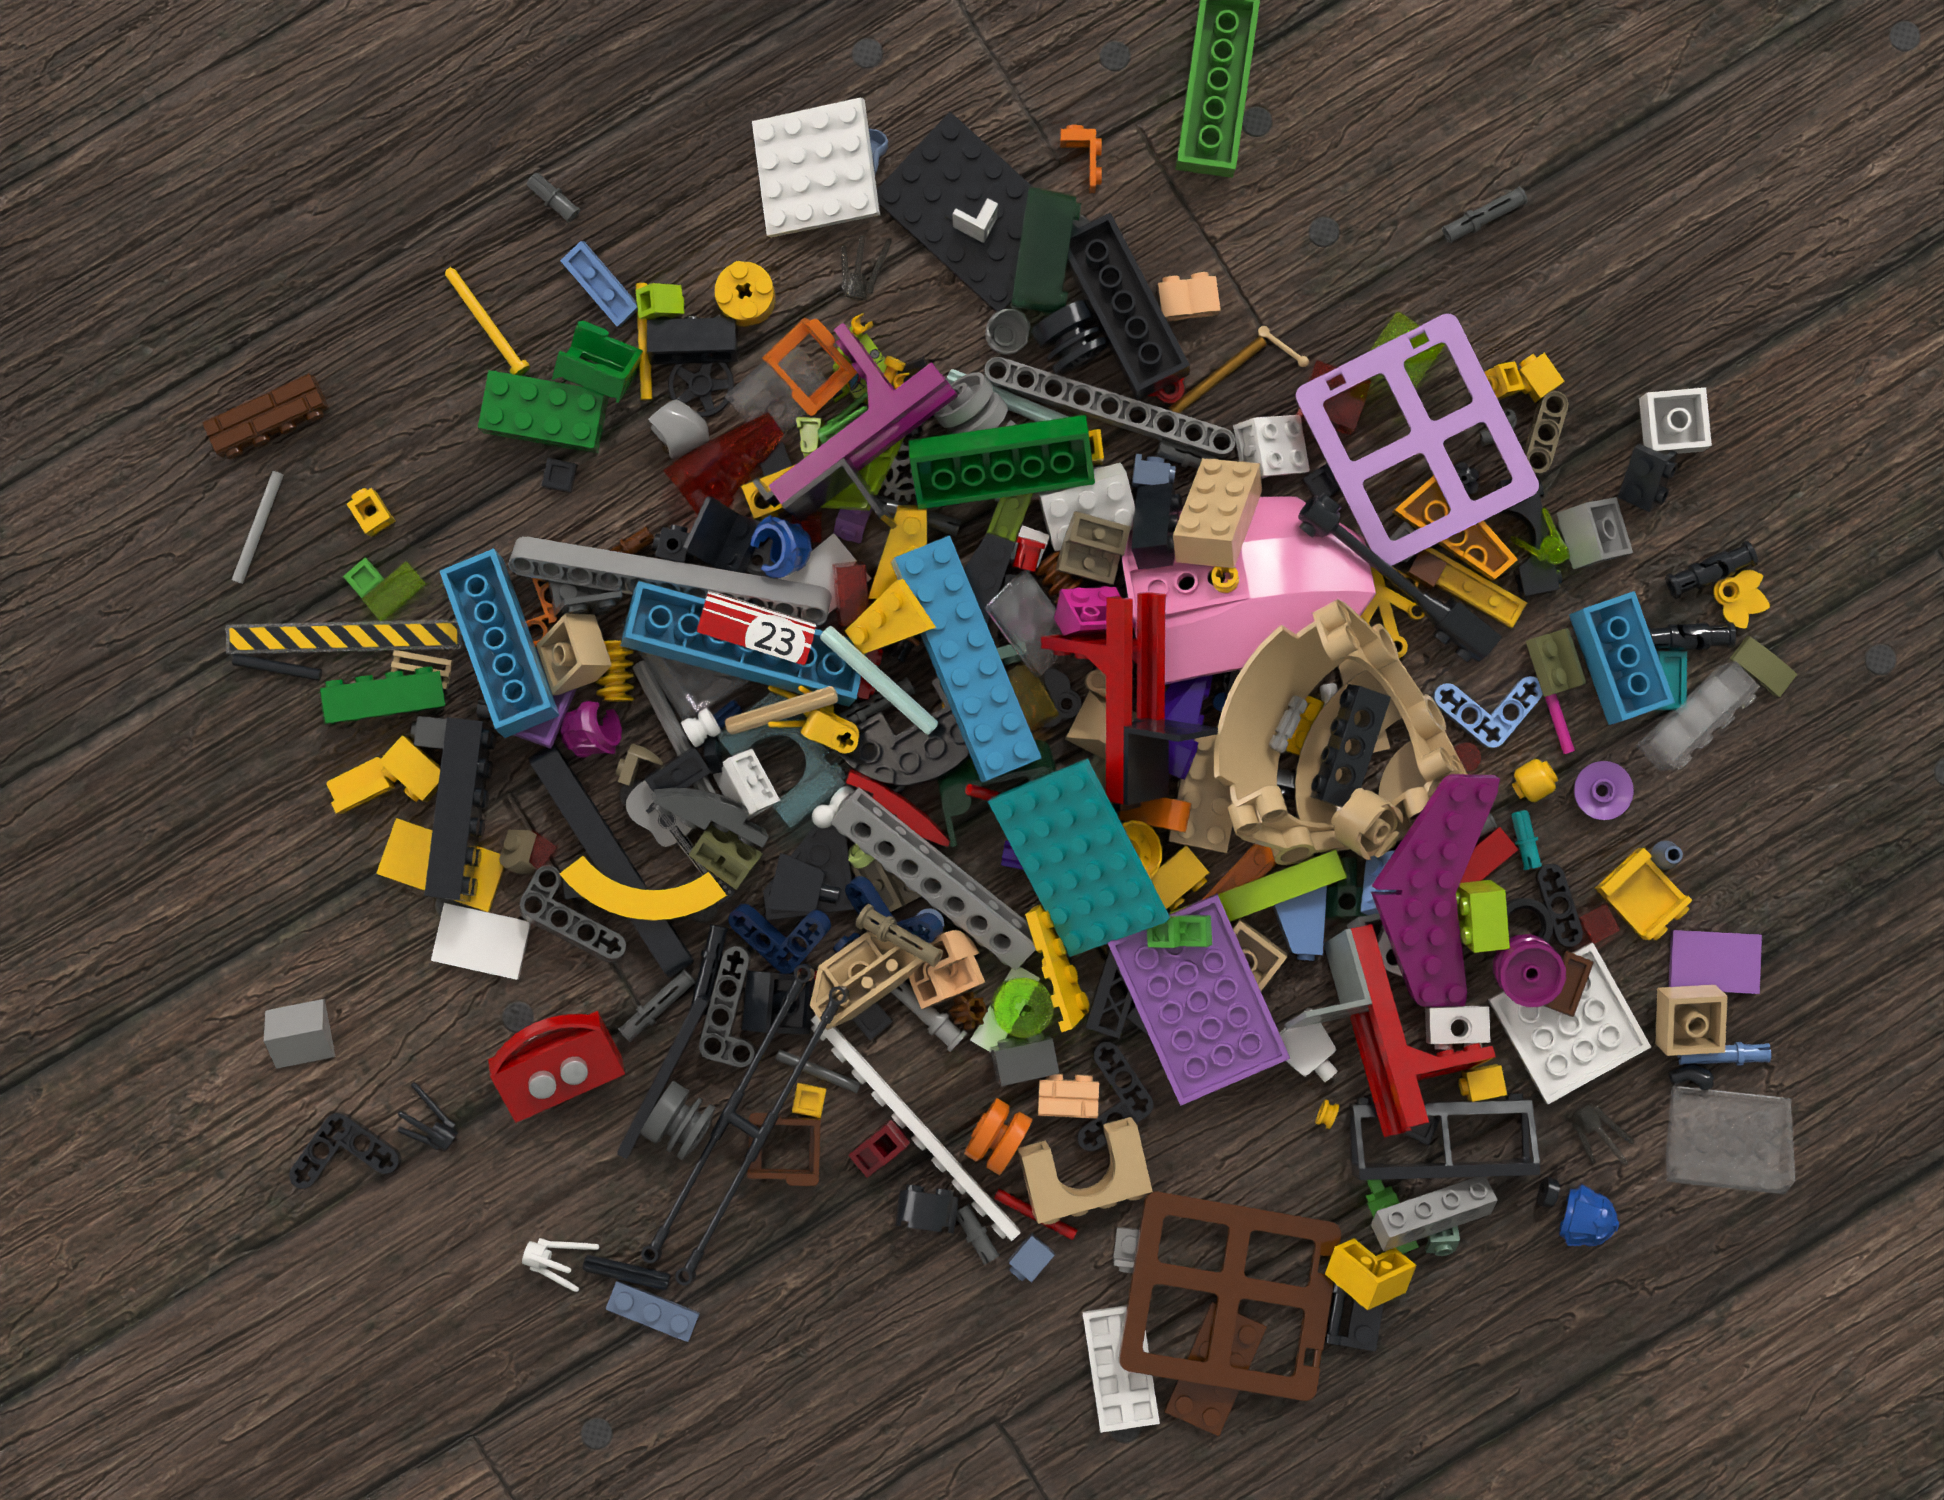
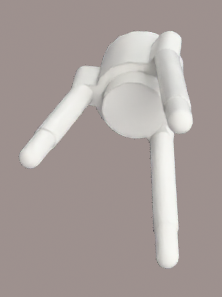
M539 1238L538 1243L530 1241L524 1251L522 1264L530 1266V1270L539 1272L562 1286L578 1292L579 1287L546 1269L551 1267L565 1273L571 1272V1268L550 1260L552 1251L547 1249L598 1250L599 1245L548 1241Z

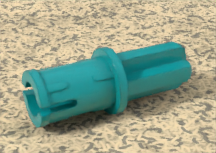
M1521 810L1512 813L1517 837L1515 845H1519L1524 866L1523 870L1541 867L1542 863L1540 862L1536 845L1538 836H1534L1529 812Z

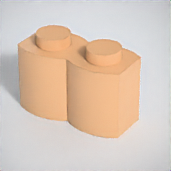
M1208 272L1192 274L1191 279L1180 280L1179 276L1164 277L1162 282L1156 286L1158 305L1167 322L1215 316L1221 311L1216 276H1209Z

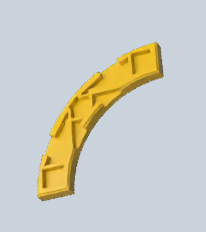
M584 856L559 873L570 887L594 905L624 917L640 920H668L702 911L727 896L709 872L688 884L666 890H642L619 884L600 873Z

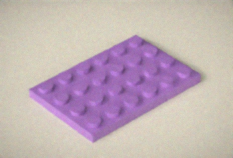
M1218 894L1169 914V916L1211 915V946L1148 947L1147 929L1108 942L1180 1106L1290 1059Z

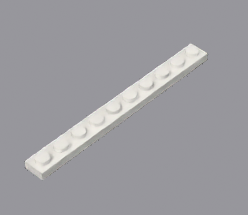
M817 1015L811 1019L814 1023V1026L811 1027L813 1032L816 1031L820 1023ZM836 1027L829 1030L825 1028L820 1039L824 1041L827 1038L834 1045L831 1049L834 1055L842 1063L847 1060L854 1067L851 1071L854 1077L862 1085L867 1082L874 1089L871 1093L874 1099L882 1107L887 1104L894 1111L891 1115L894 1121L902 1129L907 1126L914 1133L911 1139L922 1151L927 1148L934 1155L931 1161L942 1173L947 1170L954 1177L951 1181L954 1187L962 1195L967 1192L975 1200L971 1205L982 1217L987 1214L995 1222L991 1225L995 1232L1002 1239L1007 1236L1011 1241L1020 1234V1229L842 1033Z

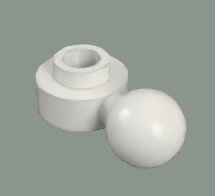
M844 786L833 795L829 806H817L812 812L813 823L819 828L830 827L832 825L831 821L838 810L855 790L850 786Z

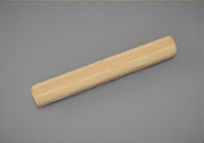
M829 686L738 714L725 720L726 729L733 735L766 725L772 721H779L828 706L838 701L837 692L833 686Z

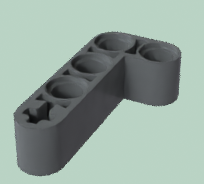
M546 865L540 867L535 872L521 898L519 907L521 916L526 921L605 962L616 963L619 961L626 949L624 938L607 927L553 900L560 887L561 875L553 866ZM544 874H549L555 878L556 883L552 887L546 888L540 884L539 878ZM530 900H536L541 904L542 908L537 913H529L525 909V904ZM555 914H563L568 919V923L563 927H556L552 924L551 918ZM583 927L590 928L594 933V937L589 941L581 940L577 934L579 929ZM599 934L604 935L602 942L607 945L616 942V949L619 952L613 951L612 954H608V947L602 943L599 944L598 948L594 947L598 941Z
M742 946L728 948L722 956L699 1042V1050L705 1058L736 1067L748 1066L752 1063L757 1052L755 1045L751 1041L731 1035L747 978V970H749L751 963L749 951ZM737 951L740 952V957L744 959V963L738 964L735 973H741L740 978L735 975L724 974L725 969L732 971L733 961L729 960V956L735 955ZM725 980H732L736 984L737 991L733 996H726L722 992L721 985ZM719 1008L726 1010L729 1014V1020L725 1025H719L714 1020V1013ZM715 1037L721 1042L719 1053L713 1054L707 1050L706 1042L709 1038ZM738 1045L748 1047L750 1057L747 1061H740L735 1057V1048Z

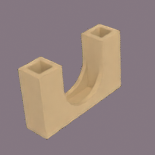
M1132 1117L1103 1124L1110 1154V1164L1104 1177L1098 1183L1088 1188H1071L1058 1180L1052 1152L1046 1140L1017 1148L1032 1212L1038 1224H1053L1058 1222L1061 1217L1068 1215L1082 1216L1088 1213L1090 1209L1097 1207L1110 1208L1115 1206L1118 1201L1125 1199L1139 1200L1145 1197V1194L1153 1192L1138 1127Z

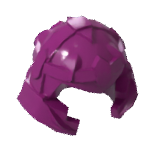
M586 701L581 703L578 709L567 712L561 727L562 743L565 744L568 750H572L574 755L580 758L598 753L615 754L616 746L622 739V727L614 709L606 710L607 715L603 718V726L598 725L597 710L600 706L598 702Z

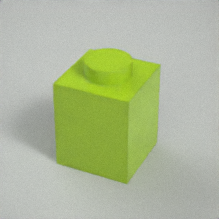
M651 283L636 290L639 319L655 320L658 317L673 319L684 314V298L681 285Z

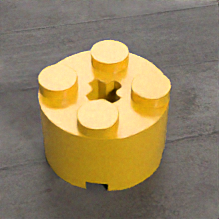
M736 261L726 267L717 278L715 298L723 315L735 319L738 326L759 324L771 315L776 303L775 289L769 274L761 266L752 262ZM747 289L750 290L751 296H744L741 299L740 292H746Z

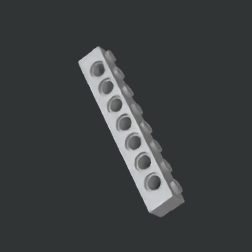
M860 787L855 790L838 810L831 824L836 827L840 834L850 838L864 853L871 855L880 862L886 871L895 874L905 882L910 890L920 894L934 909L940 910L949 917L955 926L964 929L974 937L979 945L986 947L994 953L1003 964L1009 965L1016 971L1036 950L1026 920ZM862 823L868 824L870 828L865 827ZM885 841L890 842L894 847L887 845ZM908 860L914 861L917 865L911 864ZM931 878L936 879L939 883H935ZM954 897L960 898L963 902L956 900ZM978 916H982V917H984L986 920H982V919H980ZM1000 934H1004V935H1006L1008 938H1004V937H1002Z

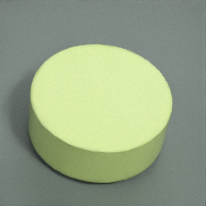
M856 843L848 851V861L854 868H863L875 859L871 855L864 853Z

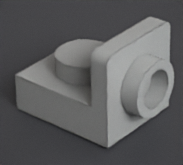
M1116 1227L1113 1264L1114 1266H1119V1271L1133 1272L1140 1229Z

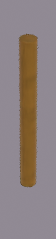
M1261 336L1256 338L1171 405L1169 410L1179 414L1264 348L1267 345L1266 341Z

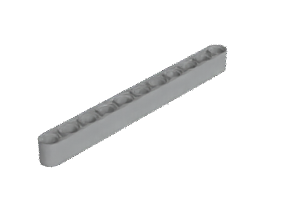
M520 537L516 540L508 563L510 570L520 576L614 592L622 591V593L633 595L638 581L706 599L707 592L710 590L816 623V625L826 622L832 599L828 589L817 585L533 537Z

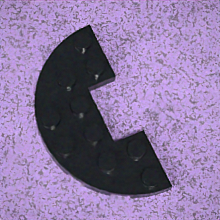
M939 678L932 681L945 707L931 715L938 721V725L929 735L925 734L916 725L895 735L885 715L879 712L857 725L860 735L858 745L854 751L845 754L838 752L850 766L863 775L885 784L897 786L921 785L938 780L958 769L971 757ZM846 732L843 736L841 735V741L846 742L847 739H850L851 734Z

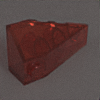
M767 412L685 454L665 469L664 472L697 516L707 496L713 497L729 507L735 500L733 498L734 494L742 484L746 485L751 479L750 473L758 463L764 462L784 433L771 414Z

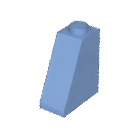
M1327 885L1272 906L1290 953L1297 954L1298 960L1315 961V955H1323Z

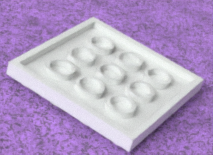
M860 97L752 121L767 236L772 238L880 215L866 106L863 98Z
M1589 943L1573 952V954L1594 961L1574 1017L1544 1007V1005L1541 1007H1525L1516 1004L1504 991L1488 999L1545 1104L1552 1103L1651 1048L1593 943Z

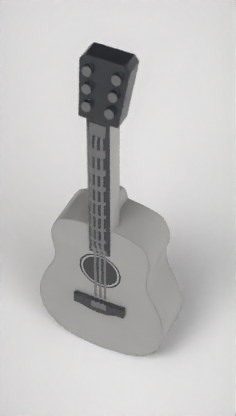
M644 780L631 791L626 800V809L629 816L638 825L651 831L661 846L671 847L679 844L688 856L694 844L687 836L693 829L682 823L681 817L674 813L666 815L657 810L652 800L651 794L653 791ZM688 856L702 876L709 872L727 896L718 901L719 903L723 904L735 894V891L729 884Z

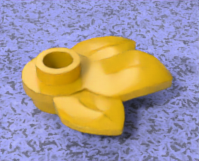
M1744 570L1734 578H1724L1717 581L1714 585V598L1719 604L1723 605L1725 619L1728 622H1733L1735 627L1747 628L1749 622L1748 614L1760 613L1770 608L1765 595L1757 589L1763 579V575L1756 571ZM1725 586L1732 590L1730 597H1726L1723 594Z

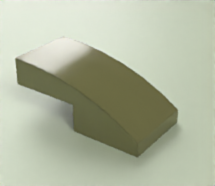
M1746 636L1730 657V660L1747 676L1755 678L1773 696L1781 697L1797 676V673L1780 658L1750 636Z

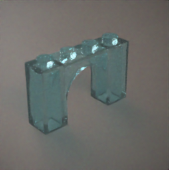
M770 692L748 711L786 699L781 695L776 697ZM789 717L779 721H793L794 718ZM766 724L733 735L725 728L716 737L732 756L752 749L759 742L771 736L789 737L795 740L802 748L806 759V768L802 779L794 788L782 796L779 802L773 805L774 809L791 829L809 816L817 806L824 804L840 788L847 785L843 780L847 776L837 762L833 765L828 762L824 756L829 752L821 743L812 742L801 734L802 727L778 728L769 727Z

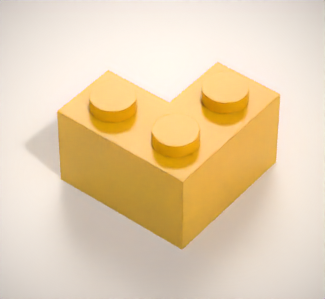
M1353 1238L1335 1246L1325 1275L1355 1299L1359 1305L1363 1306L1366 1310H1370L1406 1293L1417 1265L1396 1248L1375 1256Z

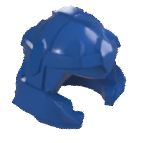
M772 515L763 519L757 525L750 545L759 548L760 542H764L769 536L773 541L770 549V560L774 565L763 564L761 570L771 578H782L805 567L813 550L809 533L800 524H792L785 519L773 517Z
M1584 1184L1569 1190L1566 1198L1568 1204L1564 1221L1560 1223L1559 1236L1565 1239L1567 1246H1597L1603 1244L1619 1227L1617 1213L1613 1204L1607 1197L1594 1192V1190Z

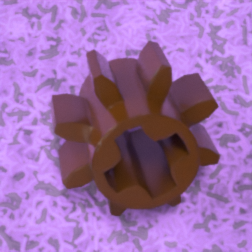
M973 992L963 993V996L954 997L955 1004L949 1010L954 1019V1024L963 1023L964 1030L974 1029L975 1026L983 1025V1018L988 1012L983 1002L984 998H974Z

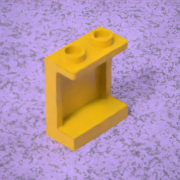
M1637 848L1601 881L1595 889L1643 940H1651L1652 938L1657 940L1668 930L1666 925L1673 918L1678 920L1689 911L1687 905L1692 899L1689 896H1685L1650 859L1652 857L1645 848Z

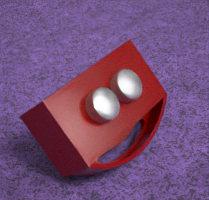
M598 1011L589 1015H559L535 1022L513 1035L497 1051L494 1057L488 1059L490 1078L515 1123L625 1075L622 1056Z

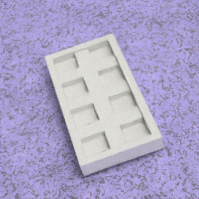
M1127 1305L1082 1312L1101 1433L1160 1424L1153 1376L1128 1372L1120 1366L1118 1361ZM1145 1330L1143 1350L1149 1353Z

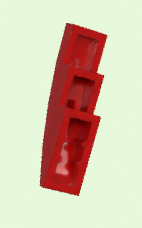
M850 768L846 778L847 784L857 788L860 787L872 793L871 797L892 814H895L898 819L922 838L946 847L949 846L950 838L922 810L881 782Z

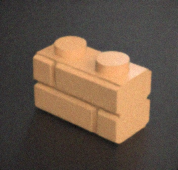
M1063 1074L1046 1076L1045 1079L1039 1078L1038 1116L1098 1118L1099 1081H1093V1075H1075V1080H1064Z

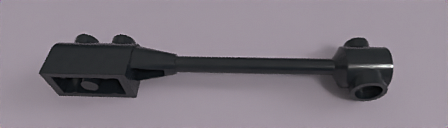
M1324 492L1320 497L1318 495L1313 496L1304 505L1298 515V519L1302 521L1299 527L1312 538L1316 533L1321 537L1333 534L1415 600L1416 605L1436 629L1433 635L1445 645L1451 641L1458 646L1455 653L1466 662H1469L1471 659H1474L1476 662L1483 660L1503 638L1453 596L1444 604L1425 591L1422 592L1339 525L1340 513L1338 511L1342 507Z

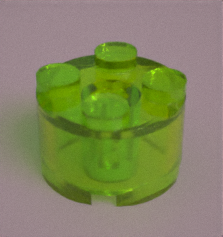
M1014 977L1005 980L995 990L991 1000L993 1019L999 1028L1012 1036L1019 1038L1034 1036L1043 1031L1051 1022L1054 1012L1051 995L1043 984L1031 978ZM1025 999V1004L1029 1006L1028 1011H1022L1021 1015H1019V1010L1015 1008V1005Z

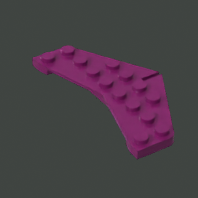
M1451 774L1446 776L1372 884V887L1376 890H1396V892H1371L1409 995L1420 1006H1465L1467 986L1456 891L1497 796L1500 778L1495 775Z

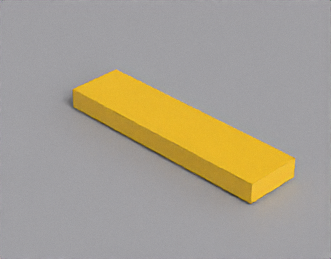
M1431 547L1425 549L1447 563L1435 584L1437 587L1511 629L1514 627L1527 604L1526 601Z

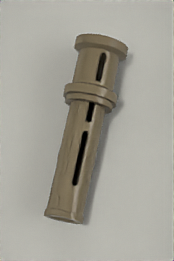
M867 904L862 909L856 920V927L858 929L864 928L877 935V939L881 942L890 941L908 953L929 963L932 967L938 964L943 955V950L936 948L920 937L898 926L895 918L880 914L874 910V906L871 904ZM904 939L911 941L917 946L923 948V950H920L914 947L913 945L907 943L906 941H904Z

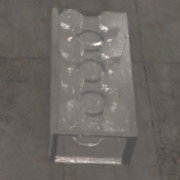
M1736 661L1722 664L1687 696V700L1677 710H1672L1636 746L1659 771H1672L1675 768L1681 769L1692 759L1689 755L1696 748H1704L1714 738L1711 734L1717 728L1723 729L1734 720L1735 716L1733 713L1738 708L1742 707L1744 709L1756 699L1757 696L1754 693L1760 686Z

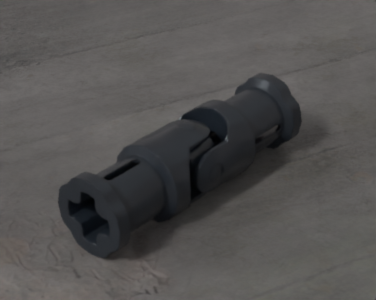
M1745 541L1741 547L1729 552L1724 550L1704 559L1701 563L1690 564L1688 569L1677 574H1667L1665 577L1666 584L1671 595L1678 599L1682 593L1694 588L1702 589L1710 583L1734 575L1735 571L1748 565L1752 567L1758 565V557L1752 544L1749 541Z
M1728 622L1726 625L1709 626L1708 623L1669 624L1667 628H1650V626H1647L1655 649L1668 648L1669 651L1703 650L1709 649L1710 646L1734 648L1736 643V629L1733 622Z

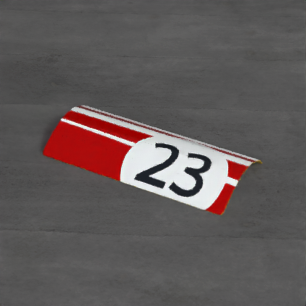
M708 590L697 632L805 665L813 641L816 623Z

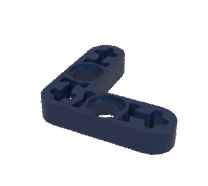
M857 876L846 885L845 893L858 915L867 904H871L874 906V910L886 917L892 916L877 890L866 877ZM923 913L897 922L898 926L928 943H932L943 932L941 921L932 913Z
M740 904L728 917L730 926L778 971L788 974L792 973L804 961L831 928L828 916L818 910L811 911L787 938L750 905ZM816 923L818 928L812 933L809 928ZM760 933L767 935L771 944L764 943L760 938ZM796 937L804 939L807 948L801 947L797 943ZM791 952L794 956L787 961L785 957Z

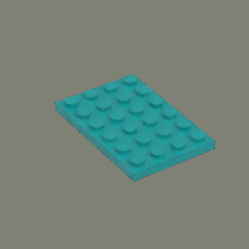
M1088 758L996 795L988 801L1045 911L1048 910L1054 922V928L1061 938L1069 957L1102 946L1112 940H1118L1163 924L1170 918Z

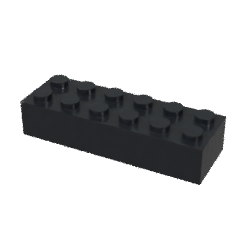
M1111 212L1059 237V251L1096 323L1101 328L1103 336L1108 340V346L1136 400H1140L1190 375V364Z
M447 717L424 896L470 902L471 896H476L478 880L473 878L474 867H479L482 853L481 849H477L479 837H483L485 832V820H481L482 810L488 806L489 791L485 790L486 779L491 778L493 763L489 761L490 749L494 750L496 745V732H493L492 726L483 721Z

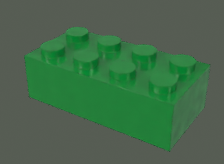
M488 370L478 429L485 434L598 454L609 397L581 386Z

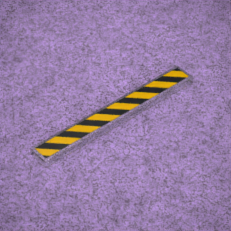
M457 619L226 625V654L463 649V636Z

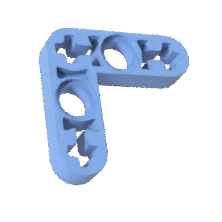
M1532 676L1522 678L1491 715L1453 684L1446 683L1438 686L1434 690L1432 698L1446 716L1482 746L1495 748L1504 743L1540 700L1543 693L1538 678ZM1533 683L1535 685L1533 691L1536 695H1529L1523 700V703L1527 704L1525 708L1520 701L1512 697L1515 694L1517 698H1520L1525 692L1523 684L1530 685ZM1441 690L1443 692L1451 690V699L1456 703H1459L1461 699L1465 701L1464 704L1457 708L1455 714L1451 712V709L1455 708L1452 703L1446 702L1443 704L1440 701L1442 699ZM1507 704H1513L1518 709V717L1513 721H1509L1503 716V708ZM1467 707L1474 709L1477 713V719L1473 724H1466L1461 718L1462 711ZM1483 718L1487 720L1483 726L1489 730L1494 728L1498 730L1496 736L1499 739L1497 741L1491 740L1488 742L1486 740L1488 734L1483 729H1479L1477 733L1474 731V728L1481 724Z

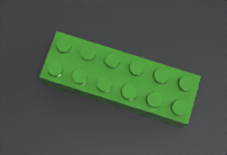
M1199 0L1175 170L1233 178L1237 165L1260 0Z

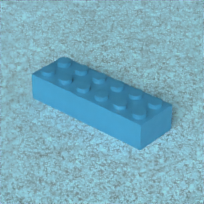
M491 549L440 570L495 729L506 738L560 716L504 559L495 549Z

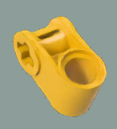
M824 707L811 710L800 731L808 739L824 744L844 754L855 750L860 735L858 727L853 722L836 715ZM846 732L850 733V739H847L846 742L841 741V735L843 736Z

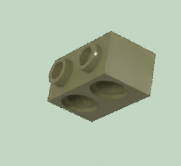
M711 824L688 856L737 890L763 853L740 841L738 835L730 830L728 833L722 832Z

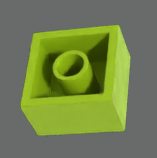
M1492 880L1460 883L1456 891L1461 942L1474 953L1510 949L1505 889Z

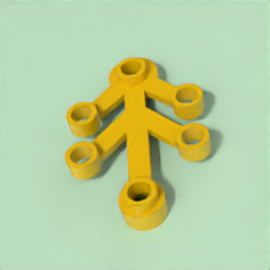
M1371 567L1376 595L1360 617L1369 624L1377 607H1379L1384 628L1388 631L1394 642L1396 641L1401 644V650L1398 652V658H1401L1406 654L1408 644L1403 637L1399 636L1391 604L1408 613L1412 620H1420L1425 614L1422 612L1420 616L1413 615L1412 608L1417 606L1416 603L1387 588L1383 575L1374 567ZM1394 568L1396 571H1398V572H1399L1401 575H1403L1405 578H1410L1409 576H1407V575L1404 574L1403 572H1401V571H1399L1398 569ZM1413 579L1414 585L1418 587L1419 582Z

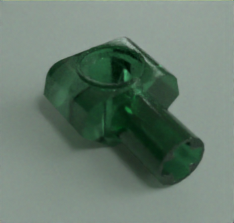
M1340 858L1347 878L1337 881V887L1327 888L1325 918L1356 919L1367 916L1361 912L1363 887H1357V858ZM1343 896H1350L1355 900L1356 905L1351 910H1344L1340 907L1338 901Z

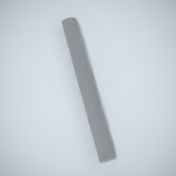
M276 471L271 473L232 581L243 584L284 474Z

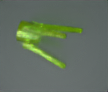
M1543 508L1542 513L1550 531V536L1543 539L1540 550L1515 536L1510 538L1513 543L1535 555L1539 561L1547 559L1551 564H1560L1570 558L1569 549L1557 532L1547 508Z

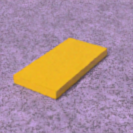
M396 818L376 874L425 890L432 830ZM477 846V849H481L482 854L480 866L474 867L473 878L478 880L476 896H471L470 902L454 901L489 912L505 867L500 863V853Z

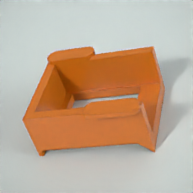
M804 317L762 359L792 390V398L808 415L813 416L857 374V371L833 346L835 338L818 319L809 320ZM808 334L818 342L840 367L809 397L778 365Z

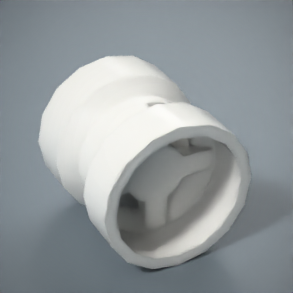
M707 707L699 711L698 719L696 717L693 719L687 718L681 722L685 733L695 747L703 744L707 735L715 737L722 733L718 723Z

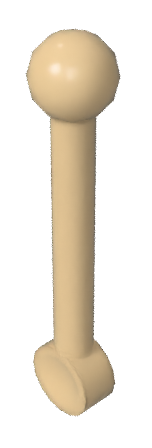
M1261 326L1258 329V336L1263 337V339H1269L1298 361L1300 367L1308 366L1309 359L1306 356H1300L1270 334L1267 326Z

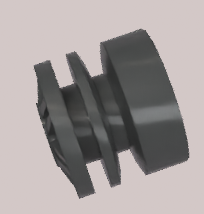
M672 1081L654 1107L640 1134L655 1144L661 1141L665 1135L671 1137L666 1149L669 1153L672 1152L678 1142L681 1143L682 1147L676 1157L683 1161L689 1153L697 1148L711 1126L716 1107L709 1104L703 1114L699 1113L698 1110L704 1099L700 1097L691 1106L686 1105L685 1103L690 1091L677 1082Z

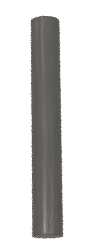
M779 1049L775 1060L795 1068L800 1057ZM807 1061L802 1070L856 1094L861 1085L859 1081L810 1061Z

